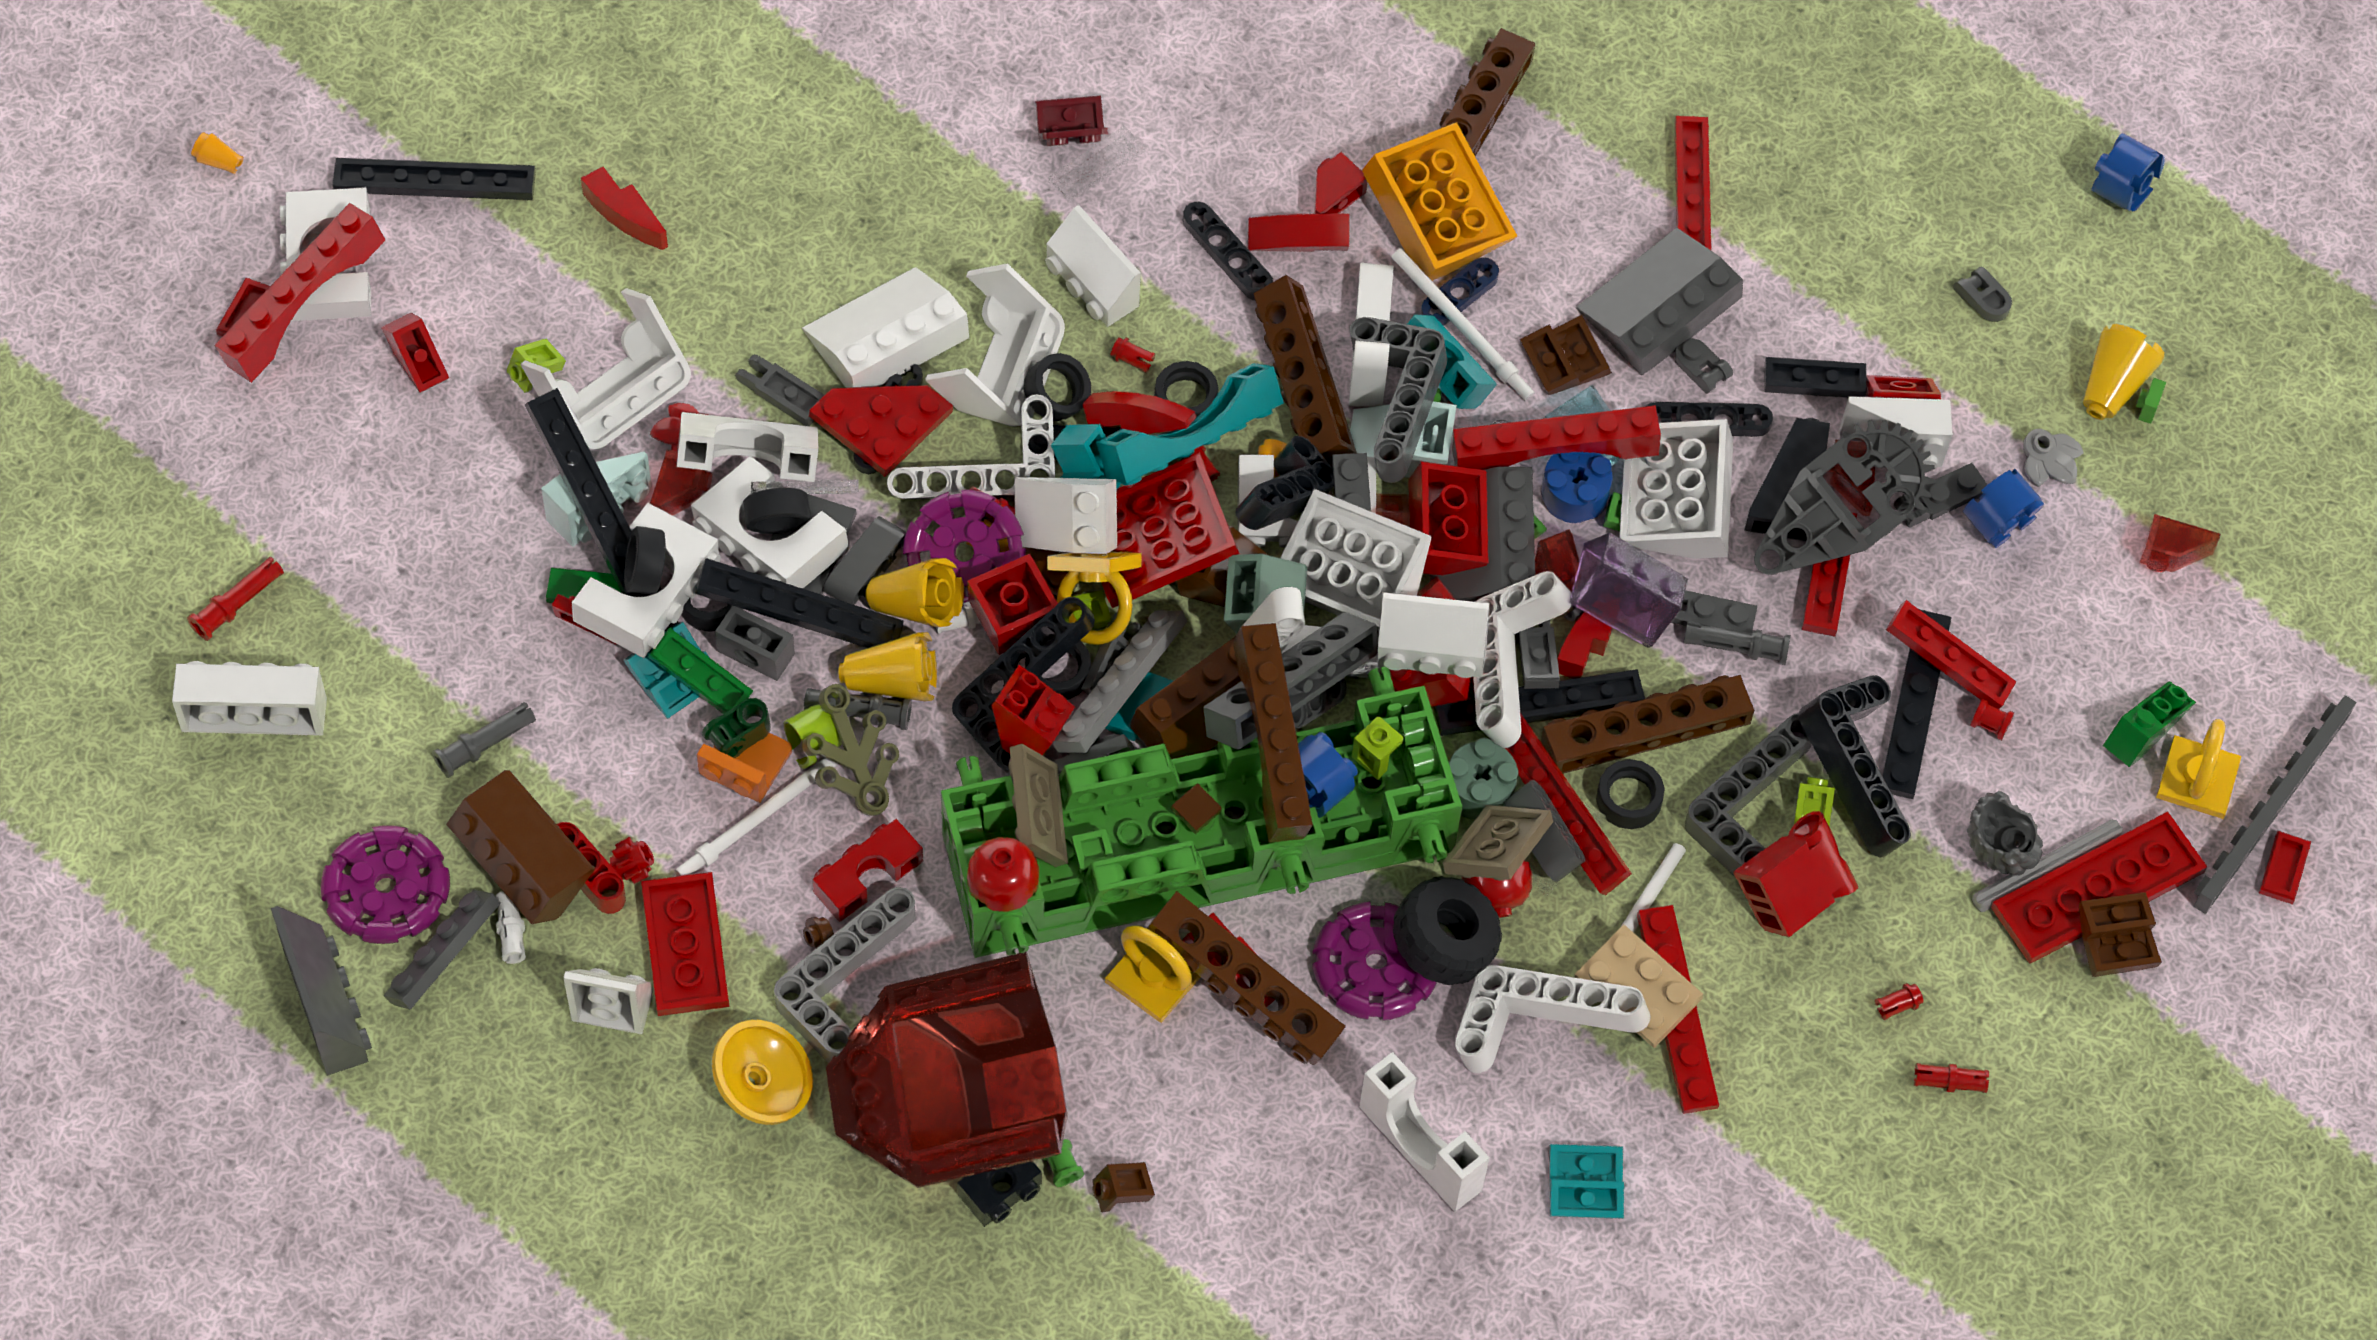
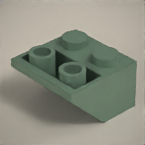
M1245 554L1229 557L1224 621L1237 635L1240 627L1243 626L1269 594L1283 587H1293L1300 590L1304 612L1307 566L1302 563L1265 554Z

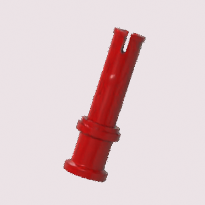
M268 557L260 566L225 594L213 596L210 598V604L199 613L190 614L187 620L191 628L205 641L210 640L212 633L225 622L231 623L235 619L237 610L284 574L282 567L277 561L274 562V558Z

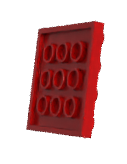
M1200 453L1170 465L1163 470L1147 475L1138 483L1124 485L1116 490L1117 548L1111 552L1141 553V567L1119 571L1129 586L1132 600L1226 560L1233 555L1240 554ZM1101 582L1112 609L1119 606L1118 597L1113 586L1109 582Z

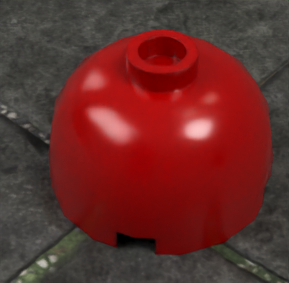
M997 837L985 841L975 849L968 863L967 884L971 895L976 901L978 899L986 904V908L993 911L1009 912L1022 908L1027 904V900L1032 897L1033 893H1036L1039 885V866L1034 853L1025 843L1014 838Z
M1524 861L1510 880L1498 881L1493 878L1462 877L1461 879L1468 884L1474 885L1485 897H1488L1499 918L1512 916V909L1523 905L1529 898L1532 890V871L1528 861Z

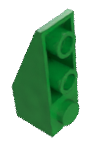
M2168 681L2121 717L2103 744V747L2130 768L2196 702L2187 695L2184 689Z

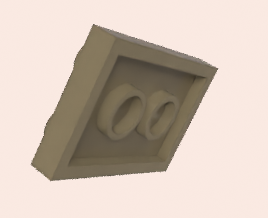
M1023 744L1010 747L1011 761L1009 762V772L1014 785L1012 804L1016 811L1018 824L1015 831L1016 839L1025 843L1036 857L1054 867L1068 864L1058 765Z
M1486 805L1443 861L1445 874L1460 875L1465 878L1484 877L1493 878L1498 881L1510 880L1552 825L1551 810Z

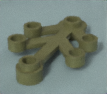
M832 684L820 692L819 704L826 713H830L844 750L827 742L821 734L814 733L803 740V751L809 756L820 754L852 770L857 780L856 783L842 777L834 767L826 766L818 770L815 775L816 784L820 788L829 789L833 787L853 797L857 808L865 815L875 816L881 814L889 803V793L884 785L893 763L899 758V750L892 743L879 746L875 752L878 764L871 777L867 763L879 732L886 726V717L878 710L867 713L862 720L865 730L858 744L845 712L850 703V694L844 686ZM828 695H832L835 698V706L829 704ZM871 716L878 719L879 724L877 728L872 726L870 722ZM811 739L817 740V742H818V750H817V751H816V750H813V749L811 748V746H810V740H811ZM884 749H888L891 752L890 760L884 757ZM824 772H828L831 775L830 784L824 781ZM867 793L872 794L875 798L873 805L868 803L866 799Z

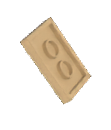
M1625 925L1575 973V978L1637 988L1642 993L1651 1016L1648 1026L1636 1033L1653 1048L1703 999V993ZM1637 1007L1629 1008L1625 1012L1634 1011Z

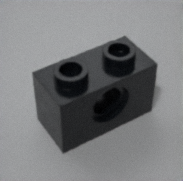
M1014 1140L999 1152L1017 1148L1020 1145ZM1031 1161L963 1177L957 1182V1195L984 1227L992 1221L998 1224L1009 1216L1012 1211L1010 1207L1021 1199L1023 1202H1028L1041 1190L1040 1185L1042 1184V1171ZM998 1182H1006L1011 1188L1006 1191H997L993 1188V1185Z

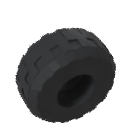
M1433 877L1418 884L1400 903L1393 919V936L1397 949L1402 958L1407 961L1408 966L1424 978L1432 982L1442 983L1443 985L1463 984L1472 980L1493 961L1502 941L1501 922L1491 901L1474 885L1454 877ZM1438 922L1449 927L1456 939L1447 935L1441 929Z

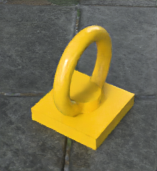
M1067 552L1047 556V570L1069 571L1060 584L1057 595L1058 603L1067 597H1071L1073 589L1079 581L1109 582L1116 591L1119 607L1114 622L1104 630H1091L1080 641L1093 645L1105 644L1116 639L1126 629L1132 614V596L1127 582L1119 571L1141 567V553L1109 552L1107 554ZM1073 613L1069 617V623L1077 621Z
M2215 719L2211 722L2203 743L2174 735L2156 798L2224 819L2242 756L2221 750L2226 728L2225 722L2222 719Z
M1128 926L1121 933V943L1126 954L1105 977V983L1162 1023L1201 977L1197 973L1191 974L1184 958L1161 936L1141 926Z

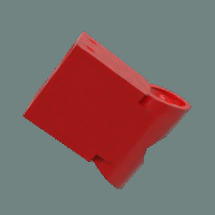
M1813 811L1801 817L1793 825L1788 836L1781 837L1733 871L1759 925L1765 931L1785 937H1791L1833 904L1835 898L1849 895L1858 889V884L1847 862L1840 856L1835 837L1823 813L1820 811Z

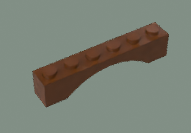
M1276 623L1241 626L1233 640L1238 674L1249 698L1257 732L1262 770L1263 812L1268 840L1270 843L1304 839L1313 823Z

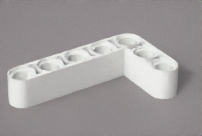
M1360 263L1355 320L1362 317H1371L1390 321L1393 265ZM1355 341L1352 356L1349 406L1375 407L1383 405L1389 358L1388 343Z
M1036 394L1028 397L1022 405L1023 463L902 467L895 469L889 475L887 481L889 492L898 499L935 498L947 492L950 495L959 494L961 490H966L961 484V477L966 472L971 471L977 473L981 479V484L977 489L991 496L1015 495V483L1010 489L1004 490L999 488L995 482V477L1000 471H1009L1016 478L1030 477L1032 471L1041 469L1048 474L1049 478H1055L1054 451L1051 447V444L1054 442L1053 410L1050 401L1043 395ZM1039 401L1046 407L1044 418L1033 420L1029 417L1027 406L1031 402ZM1035 435L1044 437L1048 444L1047 450L1042 454L1031 452L1028 447V441L1031 437ZM932 473H941L946 478L947 485L942 491L933 492L927 486V478ZM899 474H906L912 479V488L906 493H899L893 488V479Z
M1553 572L1539 573L1476 601L1489 604L1482 678L1473 677L1476 721L1478 727L1486 736L1503 748L1514 745L1518 741L1522 730L1514 634L1562 615L1573 603V594Z
M1283 587L1271 592L1243 624V626L1276 623L1281 654L1321 628L1305 625L1301 592L1293 587ZM1378 655L1347 676L1368 678V673L1375 668H1378L1379 674L1382 675L1381 667L1377 666Z
M1489 965L1476 976L1456 1037L1455 1046L1464 1066L1470 1072L1482 1073L1487 1071L1494 1063L1509 1013L1624 1032H1639L1648 1026L1651 1015L1642 993L1634 987ZM1495 986H1500L1495 990H1490ZM1529 991H1534V992H1533L1532 994H1530V995L1523 996L1524 994H1526V993L1529 992ZM1564 996H1568L1565 1000L1557 1001ZM1602 1002L1598 1006L1591 1007L1594 1003ZM1637 1007L1634 1011L1625 1012L1629 1008ZM1490 1017L1488 1020L1480 1022L1483 1018ZM1480 1048L1477 1052L1470 1053L1473 1049Z

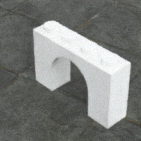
M367 188L286 192V205L280 206L281 225H286V233L280 234L282 254L286 253V262H280L281 274L349 203L370 215ZM368 272L336 274L309 296L291 321L371 317V286Z
M682 412L677 467L711 471L712 459L726 455L751 456L768 460L780 467L781 479L815 482L818 457V427Z
M1239 455L1238 506L1258 484L1274 479V455ZM1367 457L1371 512L1376 514V464L1374 457ZM1288 517L1259 530H1251L1243 526L1238 520V531L1258 547H1264L1266 542H1279V547L1285 548L1298 521Z
M750 456L691 505L694 518L693 526L717 538L719 548L726 555L732 554L740 560L742 566L747 571L804 588L849 550L846 529L821 511L797 532L787 538L766 541L749 535L744 530L746 521L743 500L755 492L776 488L774 474Z
M649 503L646 504L630 525V529L632 531L636 526L664 531L666 539L664 565L673 575L669 584L656 594L645 597H632L622 594L591 577L572 601L574 622L645 658L651 648H656L669 624H674L678 621L683 612V606L689 597L693 599L697 595L695 591L705 558L718 562L721 559L717 538Z
M1392 1052L1365 1073L1359 1108L1449 1207L1456 1212L1483 1190L1490 1157L1466 1131L1447 1144L1432 1130L1420 1113L1414 1099L1417 1078Z

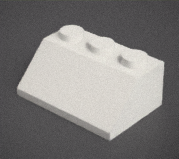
M1080 205L1076 206L1047 242V258L1045 261L1047 267L1054 275L1060 274L1066 280V286L1071 295L1075 298L1080 296L1084 300L1090 316L1096 321L1101 319L1108 327L1139 307L1141 273Z
M1383 592L1377 666L1387 667L1391 670L1406 669L1422 671L1426 674L1444 673L1457 675L1462 678H1482L1487 645L1489 604Z

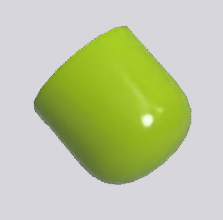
M820 704L803 710L783 723L784 731L788 742L792 745V750L801 741L803 742L807 736L814 733L821 734L827 742L839 748L842 745L830 713H826ZM811 739L810 746L816 751L818 750V742L815 739ZM807 755L801 759H796L801 769H807L817 762V757Z

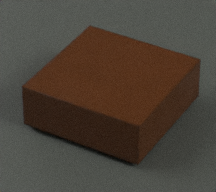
M1197 783L1172 805L1171 810L1194 834H1197L1221 813L1222 807Z

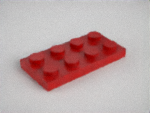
M712 872L641 881L658 1016L730 1007Z

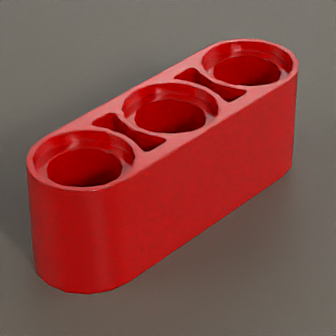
M569 822L558 823V827L573 842L590 864L595 867V870L580 890L601 912L613 914L620 911L626 902L624 881L577 826ZM607 890H614L617 892L615 895L611 897H605L601 895L603 892Z

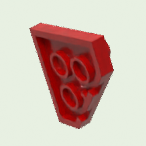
M928 385L832 388L809 410V417L886 477L953 412V405Z

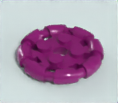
M961 490V493L953 495L947 492L927 502L920 509L921 514L914 523L910 522L903 544V555L907 557L908 566L921 563L920 553L930 551L931 559L947 558L955 564L957 568L952 569L956 578H962L964 587H968V580L1026 555V549L1022 547L1021 536H1024L1013 512L1007 506L1002 507L996 503L995 497L975 490ZM964 507L966 517L954 518L953 508ZM986 513L995 518L990 528L981 522ZM932 521H935L941 527L937 528L933 536H931L925 530ZM1007 539L1009 551L1000 552L998 540ZM969 542L974 548V555L969 561L962 562L956 556V549L961 543ZM964 588V601H963V603L969 602L968 596L966 597V595H965V588Z
M385 825L372 827L373 831L362 835L357 832L344 840L331 854L333 860L330 865H325L321 878V898L328 905L326 913L333 923L347 935L352 936L355 934L362 937L363 942L372 944L397 943L399 938L408 935L414 937L426 930L440 915L438 910L442 903L445 904L447 902L450 891L449 869L443 865L444 856L439 848L421 833L414 835L409 833L406 827ZM378 844L380 852L367 856L365 848ZM402 845L411 848L408 857L403 851L399 850ZM346 864L352 866L351 876L342 873ZM429 866L431 872L427 876L421 877L419 869ZM384 878H390L396 882L394 889L387 893L379 892L376 889L378 881ZM351 894L353 901L345 903L341 901L340 897ZM420 894L429 897L426 904L416 903ZM364 913L374 917L368 924L360 921ZM405 916V922L393 925L391 919Z
M1370 901L1353 904L1337 912L1338 917L1332 922L1327 921L1317 935L1312 951L1316 955V962L1312 964L1315 979L1326 997L1330 996L1336 1002L1335 1006L1351 1016L1368 1020L1369 1017H1382V1021L1402 1017L1414 1011L1416 1004L1422 999L1426 1001L1437 982L1424 978L1421 974L1410 968L1397 949L1393 936V919L1399 905L1384 902V905H1371ZM1370 919L1384 920L1383 928L1370 927ZM1347 927L1352 931L1348 940L1340 934ZM1379 954L1385 958L1386 965L1381 969H1373L1367 964L1366 959L1370 955ZM1330 955L1341 956L1340 964L1330 962ZM1346 980L1354 987L1347 992L1340 986ZM1404 983L1412 989L1407 994L1401 993L1398 990ZM1369 996H1383V1003H1370Z

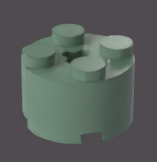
M1481 738L1475 742L1463 745L1452 755L1449 765L1462 803L1461 816L1476 819L1486 805L1505 806L1504 801L1515 792L1518 778V768L1515 760L1506 749L1495 744L1491 739Z

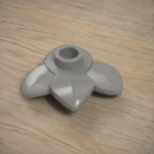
M2034 429L2025 436L2023 442V450L2027 456L2025 471L2037 487L2044 484L2049 477L2064 484H2074L2076 482L2077 466L2074 459L2083 454V449L2075 439L2066 434L2052 435L2044 429ZM2037 441H2040L2041 443H2043L2044 446H2045V449L2041 448V447L2038 445V442H2037Z

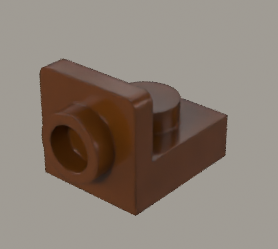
M1145 1162L1107 1164L1092 1180L1093 1195L1098 1200L1101 1212H1109L1117 1203L1148 1202L1155 1195Z

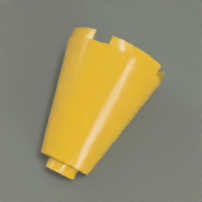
M2112 324L2110 329H2108V326L2104 327L2100 335L2083 404L2087 408L2086 412L2091 417L2098 420L2113 418L2160 366L2164 359V351L2156 342L2153 347L2146 343L2144 340L2147 335L2120 324Z
M933 558L874 577L866 588L865 596L869 606L874 611L933 627H947L952 624L950 621L953 616H959L962 611L964 584L961 577L956 578L952 568L957 567L947 558Z
M918 632L846 655L844 662L839 663L838 673L840 682L845 683L847 689L924 702L934 700L935 696L929 694V684L935 688L937 687V662L935 650L928 651L926 642L932 641L928 632Z

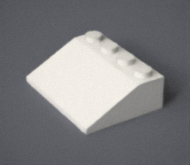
M916 267L802 327L809 340L846 388L879 387L887 383L894 374L898 373L901 375L905 373L904 369H906V372L911 370V365L915 363L920 365L969 338L967 313L948 290Z
M1727 419L1659 423L1661 431L1659 456L1624 459L1620 545L1627 547L1635 546L1639 549L1693 559L1728 557L1733 437Z
M1314 489L1281 555V559L1302 563L1307 566L1306 603L1337 616L1346 612L1375 623L1379 633L1383 592L1417 596L1432 537Z

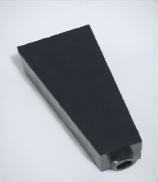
M1796 418L1749 509L1744 531L1766 534L1799 472L1827 450L1830 423L1821 422L1815 418ZM1797 528L1791 530L1787 538L1807 541V534L1802 529Z

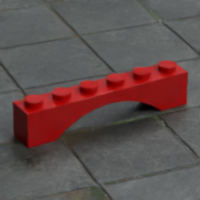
M349 203L214 346L230 369L252 383L274 360L279 343L289 323L309 296L337 273L350 267L364 264L384 243L386 239L373 216Z
M1655 405L1453 429L1452 453L1455 466L1480 470L1494 467H1509L1540 456L1571 452L1600 453L1622 459L1659 456L1661 431Z

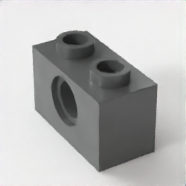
M732 606L715 631L718 652L778 681L795 655L793 634L739 607Z

